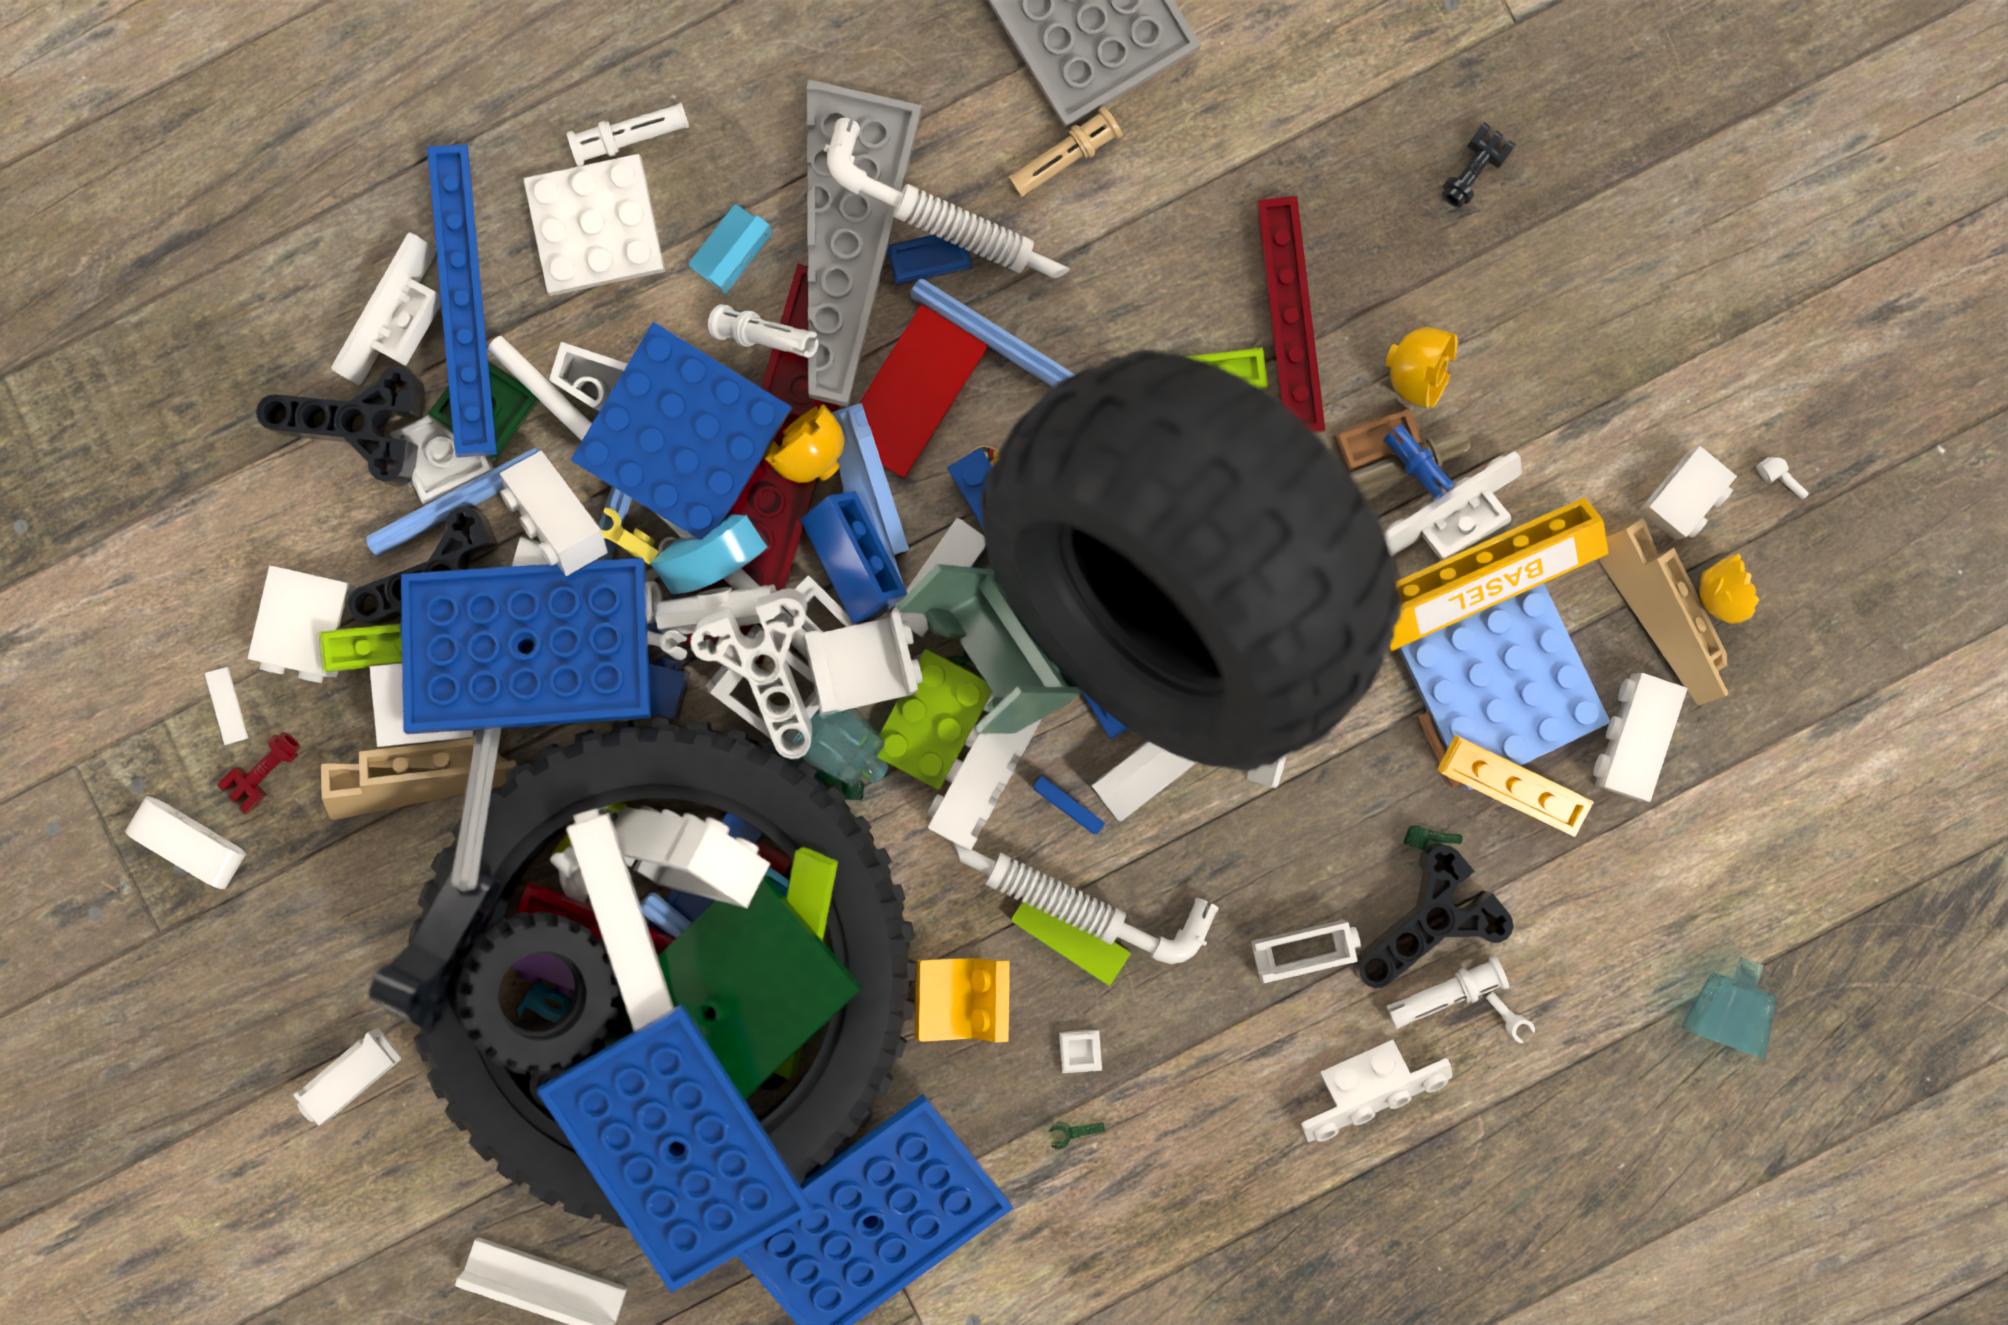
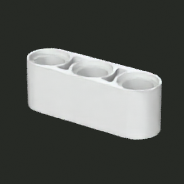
M149 796L145 797L125 830V833L133 840L203 882L219 889H226L246 856L245 851L165 802Z

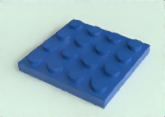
M652 322L572 456L571 461L692 536L702 540L727 518L793 407L667 329Z

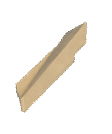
M1644 518L1607 535L1606 540L1609 554L1598 558V561L1683 685L1688 688L1687 691L1696 704L1704 705L1726 697L1728 689H1726L1719 675V670L1727 666V653L1675 548L1658 555Z
M475 738L360 751L359 764H321L322 801L329 818L337 820L466 794ZM497 753L492 788L501 787L507 782L506 773L517 765L514 760L508 761Z

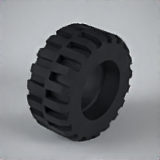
M550 912L513 914L511 919L505 921L500 919L491 924L492 929L484 935L480 933L472 941L475 945L469 954L465 953L460 962L462 966L460 975L455 976L454 989L457 991V1000H454L456 1013L460 1016L461 1026L466 1035L490 1060L522 1074H525L526 1071H533L537 1075L550 1074V1069L559 1068L563 1071L573 1067V1060L581 1056L583 1059L589 1057L595 1052L591 1048L598 1039L604 1042L610 1033L606 1027L610 1019L616 1020L619 1008L614 1005L615 997L621 996V989L619 983L615 980V971L611 959L606 952L607 947L583 925L562 915L559 916ZM534 953L550 954L561 959L573 974L575 992L572 1003L564 1016L553 1025L537 1031L521 1029L509 1022L501 1010L498 999L501 981L507 970L522 957Z

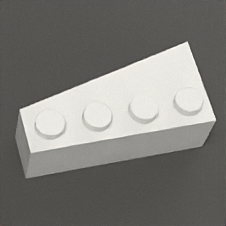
M561 342L549 380L592 408L600 411L626 368L627 363Z
M992 692L990 698L988 699V701H987V703H986V705H985V707H984V709H983V710L986 711V712H988V710H987V705H988V703H989L993 698H995V695L993 694V692ZM1041 719L1014 734H978L973 727L964 744L971 748L964 762L956 759L945 779L952 783L945 797L937 794L926 814L933 818L928 829L971 851Z

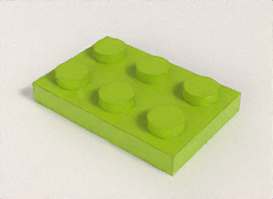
M925 648L918 661L923 682L917 684L918 691L915 694L900 697L897 700L870 754L940 790L992 694V690L984 678Z

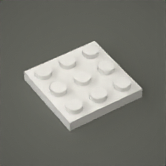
M640 154L523 178L547 293L550 296L666 272Z

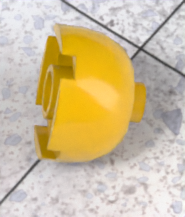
M1424 327L1408 333L1403 337L1399 345L1393 344L1386 358V367L1391 368L1390 380L1393 389L1402 399L1427 409L1429 407L1433 408L1437 404L1451 375L1446 373L1448 361L1455 362L1458 346L1457 335L1437 328Z
M821 405L820 410L814 407L801 415L783 431L785 437L780 446L773 441L764 455V459L772 468L788 480L810 482L819 477L822 481H825L840 467L836 460L841 456L844 448L843 431L835 416L825 405Z

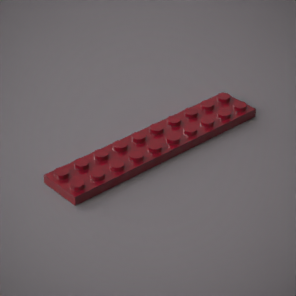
M798 263L780 324L808 331V266ZM775 348L772 349L761 388L793 407L773 440L780 446L785 437L783 431L801 415L814 407L820 410L821 405H825L833 413L839 410L840 405L809 398L807 357ZM764 457L729 515H746L767 546L762 553L741 568L760 587L774 585L775 589L780 591L787 588L804 530L800 519L809 513L819 477L810 482L788 480L776 472ZM721 579L702 588L701 592L731 586L724 579ZM757 623V625L763 629L762 624ZM755 624L743 625L739 629L746 636ZM693 633L688 634L686 643L691 644ZM705 634L703 640H711L713 645H716L719 636L712 637ZM760 655L755 663L764 665L767 655Z

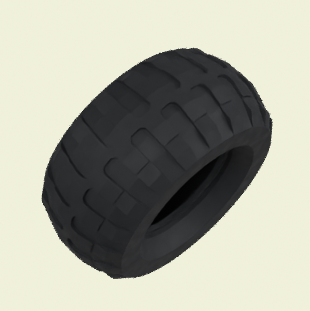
M1138 349L1129 352L1123 357L1115 356L1094 368L1091 366L1059 381L1014 424L998 453L999 458L985 477L986 487L981 492L980 505L988 556L1007 599L1037 643L1066 676L1109 715L1134 733L1171 754L1207 766L1249 771L1256 770L1262 765H1274L1291 752L1301 751L1326 737L1370 691L1384 661L1383 656L1395 636L1394 628L1400 620L1402 611L1401 598L1396 583L1398 576L1391 549L1374 509L1354 477L1324 441L1278 400L1248 380L1203 360L1177 353L1165 354L1150 349Z

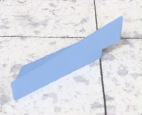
M862 403L837 410L832 414L839 422L844 435L843 452L838 458L843 493L856 491L902 581L894 555L907 551L909 548Z

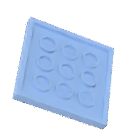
M1544 583L1398 648L1427 711L1433 717L1432 721L1446 751L1454 736L1458 735L1521 766L1611 723ZM1463 784L1465 790H1471V789H1473V788H1471V787H1469V786Z

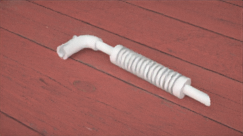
M841 118L836 121L830 145L826 144L824 151L827 152V165L832 177L847 190L855 194L861 191L895 207L894 218L903 222L908 219V224L913 225L915 222L916 228L922 226V230L925 232L930 229L929 233L932 235L937 232L936 236L942 238L944 235L945 241L951 239V243L954 245L958 242L959 247L963 248L965 246V250L968 251L972 249L974 254L979 253L981 257L987 255L986 258L990 261L994 258V263L999 264L1001 262L1003 267L1008 265V269L1014 272L1021 273L1024 267L1028 266L1052 278H1058L1070 271L1069 267L1033 252L1034 241L1027 237H1020L1018 233L1012 235L1013 232L1009 229L1005 232V227L1000 226L998 228L996 223L991 225L989 220L984 222L983 217L977 218V215L974 213L969 216V211L964 210L962 213V208L957 207L955 209V205L952 203L947 206L948 202L945 200L940 203L941 200L938 197H935L933 200L932 194L929 193L926 196V192L923 190L918 193L919 189L910 184H906L901 192L867 177L866 171L853 164L855 157L852 156L856 139L859 136V125L853 121L850 132H848L849 118Z
M953 842L960 862L988 875L985 885L995 890L1000 887L999 892L1004 893L1006 890V895L1011 897L1014 894V899L1016 900L1021 897V902L1025 904L1029 901L1028 905L1031 907L1036 904L1035 909L1040 910L1043 908L1042 912L1045 914L1050 911V916L1052 917L1057 914L1058 920L1061 921L1064 918V923L1069 924L1071 921V926L1076 927L1079 925L1078 929L1081 931L1086 928L1085 932L1090 935L1093 932L1092 936L1095 938L1100 935V940L1110 945L1113 944L1117 937L1150 952L1151 958L1168 964L1185 962L1193 957L1202 945L1206 946L1207 942L1204 939L1219 909L1212 903L1208 906V901L1195 898L1183 930H1178L1175 939L1169 940L1162 936L1157 939L1124 923L1126 912L1117 908L1111 910L1112 906L1109 904L1104 907L1105 902L1100 900L1097 903L1098 899L1095 897L1090 900V895L1085 894L1083 897L1082 891L1079 890L1075 893L1076 888L1071 887L1068 889L1069 885L1065 883L1061 886L1062 882L1059 880L1054 883L1053 877L1050 876L1046 879L1047 874L1043 873L1040 876V871L1035 870L1033 873L1032 867L1028 866L1025 869V864L1021 863L1018 865V861L1015 859L1013 862H1010L1011 857L1001 852L994 861L974 850L969 851Z

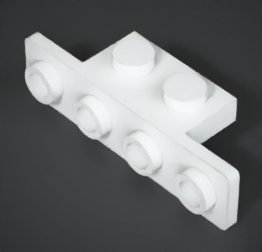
M413 233L407 234L331 367L332 371L361 385L380 352L404 366L408 364L441 306V295L420 284L437 254L435 247Z
M1513 451L1507 456L1495 458L1487 465L1486 469L1472 478L1466 477L1460 480L1453 487V490L1436 501L1431 499L1424 503L1420 510L1405 520L1400 519L1392 523L1385 532L1392 556L1423 537L1439 559L1443 561L1482 543L1512 524L1511 515L1493 493L1522 474L1521 457L1518 453Z
M1390 1040L1321 1071L1322 1078L1336 1107L1304 1121L1301 1124L1304 1135L1308 1142L1316 1139L1319 1142L1334 1137L1339 1132L1338 1129L1351 1123L1354 1125L1364 1124L1370 1121L1375 1116V1113L1382 1109L1402 1107L1412 1099L1411 1096L1425 1090L1430 1093L1443 1088L1448 1083V1080L1452 1078V1069L1448 1059H1442L1410 1073L1394 1040Z

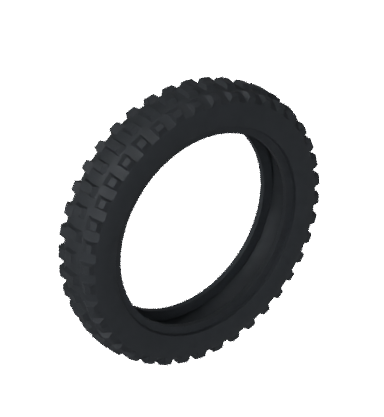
M653 719L650 727L641 728L635 727L632 721L612 724L611 732L600 734L590 729L575 734V743L565 747L551 744L538 751L539 760L533 764H517L506 773L507 782L500 788H493L491 791L479 870L499 879L501 886L494 904L474 939L480 933L483 935L492 929L491 924L504 918L509 901L525 872L554 839L562 834L569 825L575 823V815L619 802L622 803L636 799L668 798L706 804L729 812L752 824L778 844L793 861L796 850L802 847L838 861L827 923L831 933L834 955L863 989L830 1019L821 1048L800 1081L787 1095L770 1109L756 1117V1119L798 1184L804 1182V1179L817 1171L819 1164L823 1165L831 1157L835 1158L846 1150L849 1146L847 1136L852 1137L859 1127L864 1128L874 1114L870 1105H873L878 1094L886 1095L893 1081V1076L888 1070L892 1069L895 1058H902L907 1040L901 1036L905 1020L913 1018L915 1001L908 997V992L912 980L917 978L916 961L910 960L908 954L909 941L914 939L913 925L910 921H904L902 914L904 910L903 901L906 900L902 885L893 884L890 877L891 871L888 867L892 860L885 848L876 849L873 844L874 837L869 831L872 827L862 815L855 818L850 812L851 808L845 803L847 796L837 786L831 789L825 787L824 780L816 775L817 770L805 761L799 766L794 764L792 759L779 754L774 743L768 742L762 747L758 741L749 739L747 732L732 728L728 734H723L721 731L712 730L711 723L695 720L691 722L689 727L673 725L671 719ZM461 819L451 831L455 837L452 845L443 848L441 852L437 853L430 866L436 875L433 880L424 884L417 904L423 908L422 917L413 922V927L410 928L408 944L412 942L453 871ZM472 942L466 951L467 954H469V952L475 945ZM459 964L447 999L448 1008L442 1022L432 1033H427L420 1029V1032L414 1038L417 1052L420 1053L422 1062H429L432 1068L427 1077L437 1099L446 1098L448 1101L445 1113L460 1131L468 1130L471 1134L468 1143L486 1162L494 1158L498 1162L496 1169L498 1173L507 1180L510 1179L518 1186L523 1182L530 1185L529 1193L540 1201L552 1207L560 1201L564 1203V1211L587 1219H592L595 1214L601 1215V1222L613 1224L615 1227L627 1228L549 1109L538 1105L532 1099L529 1092V1083L532 1075L528 1071L522 1074L514 1072L504 1065L496 1064L480 1051L466 1035L461 1026L460 1016L456 1013L454 1000H457V991L454 989L455 976L460 975L462 968Z

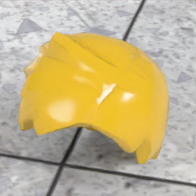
M1739 554L1728 556L1705 570L1700 579L1699 595L1704 608L1718 620L1729 624H1738L1749 620L1755 613V606L1759 602V598L1755 596L1756 588L1750 583L1751 573L1745 572L1744 561L1740 560L1741 556Z

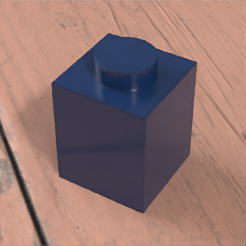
M663 658L658 659L657 665L649 663L651 714L672 719L680 718L690 673L680 671L682 663Z

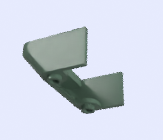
M937 564L896 605L899 612L924 614L928 620L927 625L936 636L959 640L992 690L995 698L987 705L989 714L974 727L978 734L1017 733L1069 704L1082 692L1052 661L1028 631L1007 599L993 569Z

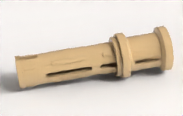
M1105 106L1099 109L1098 115L1082 126L1074 125L1071 127L1069 137L1008 177L1021 198L1082 156L1085 159L1091 158L1095 155L1097 148L1112 138L1119 139L1123 136L1119 125ZM1100 127H1104L1103 131L1092 138L1090 137L1091 133ZM1073 145L1077 147L1070 153L1067 152V150L1071 148ZM1057 156H1061L1060 160H1058L1057 162H1055L1054 164H1052L1036 176H1033V172H1035L1036 170H1038L1039 168H1041Z

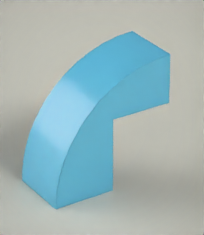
M729 515L702 540L677 538L650 564L671 594H682L704 588L727 577L757 557L767 546L746 515Z

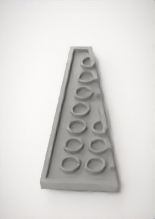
M808 79V331L815 332L817 334L815 338L819 340L816 353L812 357H808V394L811 399L849 407L895 221L893 217L895 207L861 191L855 194L841 186L830 173L827 165V152L824 151L826 144L830 145L834 126L838 119H850L847 126L848 132H850L853 121L857 122L860 132L852 152V156L855 157L853 164L866 171L867 177L902 192L922 113V105Z

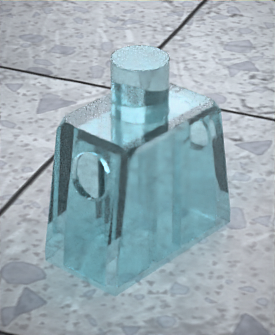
M853 708L821 716L819 709L810 719L813 731L809 750L799 759L850 786L855 785L861 776H864L871 783L880 781L888 769V765L877 757L885 745V740L859 710ZM800 732L794 742H799L804 738L802 732Z
M1740 957L1733 979L1713 972L1700 991L1681 1028L1765 1060L1776 1004V995L1756 988L1764 965Z

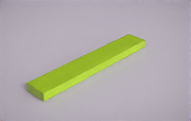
M802 847L795 852L787 901L823 941L838 861ZM802 1046L774 1073L788 1080L795 1077L798 1073Z

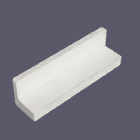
M1146 741L1093 782L1091 787L1118 821H1123L1196 764V762L1171 754Z
M477 1237L474 1240L465 1270L458 1276L455 1283L456 1287L569 1325H616L628 1289L627 1286L481 1237Z

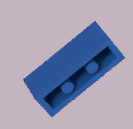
M856 491L829 495L800 519L852 623L881 617L908 594Z

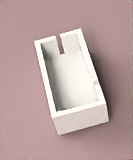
M642 805L640 809L624 806L614 823L627 866L632 867L635 859H637L638 861L633 870L661 887L747 908L770 864L757 855L759 849L755 845L741 838L734 840L727 835L729 832L727 826L711 818H707L703 822L690 814L685 813L682 818L666 809L659 813L648 806Z

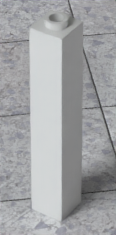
M598 808L575 815L576 823L569 825L567 830L634 1031L674 1009V1005L610 813L600 815Z

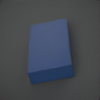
M934 234L888 246L896 286L916 282L919 279L925 280L973 269L970 253L968 250H965V246L963 248L959 247L958 242L954 245L951 243V239L945 241L944 235L942 238H939Z
M1040 775L1033 784L1034 791L1092 834L1098 835L1106 824Z

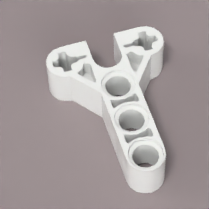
M789 588L758 598L755 609L765 633L760 638L750 639L744 636L739 629L732 609L729 608L701 619L692 635L691 646L695 655L700 659L706 661L717 660L749 680L775 748L782 756L794 759L805 755L809 750L813 729L786 660L793 633L803 626L808 606L802 593ZM783 604H787L789 609H796L793 618H789L787 613L780 614ZM709 631L712 637L719 636L716 645H713L711 640H703L706 632ZM762 654L769 655L775 661V666L770 669H761L756 666L754 658ZM773 692H783L790 701L784 706H777L771 703L768 696ZM792 728L798 729L802 732L804 738L799 742H790L785 739L783 732Z

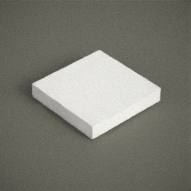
M428 416L390 433L392 438L405 439L418 445L416 469L414 468L411 480L423 505H427L495 469L492 460L487 456L456 458L453 434L428 418Z

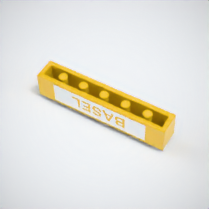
M1583 497L1396 581L1401 598L1402 611L1400 620L1394 628L1395 636L1389 645L1390 650H1396L1609 554L1603 519L1586 498Z

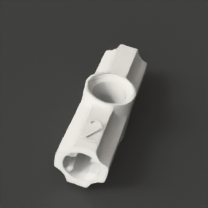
M774 585L750 587L734 591L732 587H722L698 593L697 596L661 601L657 604V626L663 635L670 630H676L681 634L694 633L696 625L701 619L729 608L732 609L739 628L743 625L761 623L755 609L757 600L760 597L777 592Z

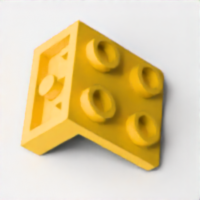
M977 957L926 959L916 962L915 1040L924 1042L973 1038L995 1043L1008 1042L1010 961Z

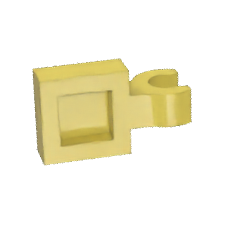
M605 508L603 513L612 518L613 526L610 530H601L603 538L612 541L634 557L643 558L645 564L651 565L650 562L659 553L658 550L652 547L656 541L635 528L632 534L624 530L621 526L619 514L613 509Z

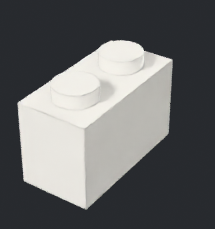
M1698 446L1687 451L1639 511L1673 540L1676 541L1687 536L1693 538L1706 525L1708 520L1704 516L1712 506L1718 508L1730 496L1733 489L1729 485L1737 476L1705 449Z

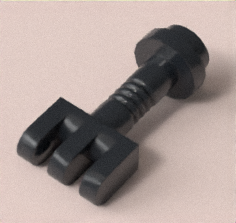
M1483 122L1467 144L1476 153L1465 170H1463L1458 178L1450 177L1443 184L1444 191L1442 197L1454 207L1460 208L1463 204H1468L1474 196L1473 190L1470 187L1488 162L1499 168L1516 145L1509 140L1504 144L1501 151L1495 148L1503 136L1498 131L1495 132L1489 142L1484 140L1483 137L1490 128V125L1486 122Z

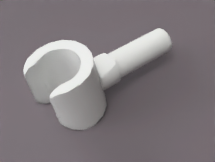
M1768 457L1756 466L1758 474L1765 482L1770 484L1779 478L1801 500L1808 496L1809 492L1787 472L1789 468L1784 459Z
M1493 991L1485 997L1506 1022L1505 1030L1507 1034L1517 1042L1524 1043L1516 1035V1029L1519 1025L1524 1024L1530 1031L1535 1033L1534 1025L1523 1016L1515 1015Z

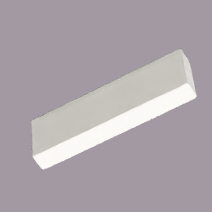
M956 518L906 590L907 593L937 564L972 567L986 547L984 536L959 518ZM896 606L891 613L899 612ZM900 612L901 621L908 620L911 630L923 638L929 629L927 625L928 620L925 615Z

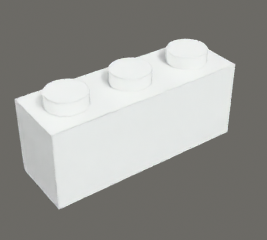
M542 450L500 473L505 489L500 491L503 501L511 512L518 510L522 515L519 520L527 535L531 539L537 536L541 541L539 548L550 566L557 563L565 576L608 553L601 529Z
M1633 673L1630 679L1626 678L1623 681L1618 694V700L1622 702L1618 715L1611 718V723L1608 724L1606 730V738L1610 739L1606 752L1599 755L1594 766L1593 775L1597 777L1594 786L1638 801H1651L1688 688L1644 673Z

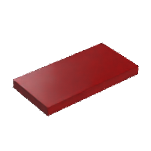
M924 304L920 305L858 403H862L882 466L904 480L989 348V345Z

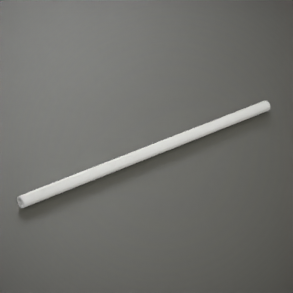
M502 336L495 338L487 350L582 441L592 423ZM658 515L681 538L697 539L688 532L684 531L675 524ZM742 568L723 578L735 590L760 587ZM781 608L780 614L787 612L783 608ZM801 627L793 633L790 644L807 659L803 643V635L807 631Z

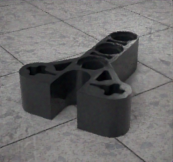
M391 367L382 373L377 384L348 402L273 394L262 398L258 403L256 417L264 428L280 435L350 443L368 461V469L373 477L388 485L400 487L411 481L414 468L416 469L418 445L405 439L386 438L384 426L390 418L397 416L421 419L425 387L422 381L409 371L400 367ZM407 383L406 390L402 389L399 393H396L397 387H403ZM285 407L287 413L285 419L281 423L276 424V412L280 408ZM320 411H324V423L320 427L315 428L313 425L315 415ZM363 414V427L359 431L353 432V420L355 417ZM396 461V469L392 468L388 472L386 469L387 465H392Z
M466 506L457 507L452 510L446 520L447 531L427 562L355 589L350 594L347 602L348 611L352 617L358 621L377 624L401 616V574L439 572L447 566L452 571L468 570L467 565L471 556L498 545L486 515ZM465 518L475 521V524L470 526L471 534L461 531V528L466 525ZM374 595L378 600V608L374 614L368 616L364 611L363 604L368 596Z
M1432 843L1422 850L1419 862L1423 875L1416 906L1356 956L1357 962L1353 964L1354 973L1367 986L1376 989L1389 985L1446 937H1479L1492 943H1499L1508 939L1512 934L1514 927L1513 919L1491 892L1484 890L1463 908L1454 907L1451 898L1453 890L1475 872L1454 847L1441 843ZM1436 854L1448 856L1444 860L1448 872L1443 869L1434 868L1437 863L1434 857ZM1440 907L1444 913L1443 923L1437 928H1430L1427 924V914L1431 909ZM1484 913L1497 918L1494 922L1497 927L1495 931L1485 929L1488 926V922ZM1403 933H1410L1414 940L1413 947L1406 953H1399L1396 949L1397 938ZM1373 958H1379L1383 963L1382 973L1376 978H1367L1365 974L1366 964Z
M480 870L476 887L467 891H460L458 888L453 887L451 884L452 873L450 874L412 942L390 964L384 965L378 971L370 985L368 996L372 1001L386 1008V1011L391 1015L427 1033L435 1031L442 1022L448 1008L447 999L456 969L494 904L500 890V880Z

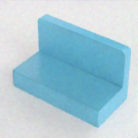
M735 204L691 259L689 266L726 295L772 236L773 231L770 225L758 215L753 217L742 207Z

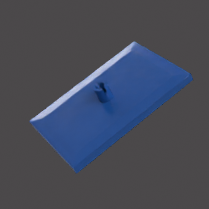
M643 558L592 561L565 576L557 564L552 566L544 564L401 574L403 732L405 734L651 718L646 573ZM531 644H533V650L530 653L525 654L526 650L529 647H531Z
M683 1004L538 1088L537 1093L670 1293L813 1212V1205Z
M923 1093L799 1184L813 1205L812 1213L740 1253L737 1257L797 1325H853L1014 1208L1010 1200Z

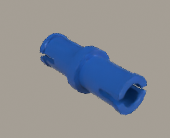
M1403 424L1397 426L1393 430L1403 444H1400L1391 433L1383 439V442L1406 466L1404 471L1409 476L1414 475L1433 496L1432 498L1435 501L1440 499L1444 494L1434 481H1438L1446 492L1455 483L1433 461L1432 457L1434 454L1429 449L1424 450L1409 434Z

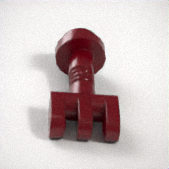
M282 732L280 735L272 736L268 740V746L271 750L248 773L240 766L235 767L218 783L217 787L222 792L229 789L234 783L238 785L228 796L233 803L239 801L245 794L249 797L239 807V810L244 815L249 813L267 795L258 784L282 760L291 763L298 756L297 751L300 749V745L290 734Z

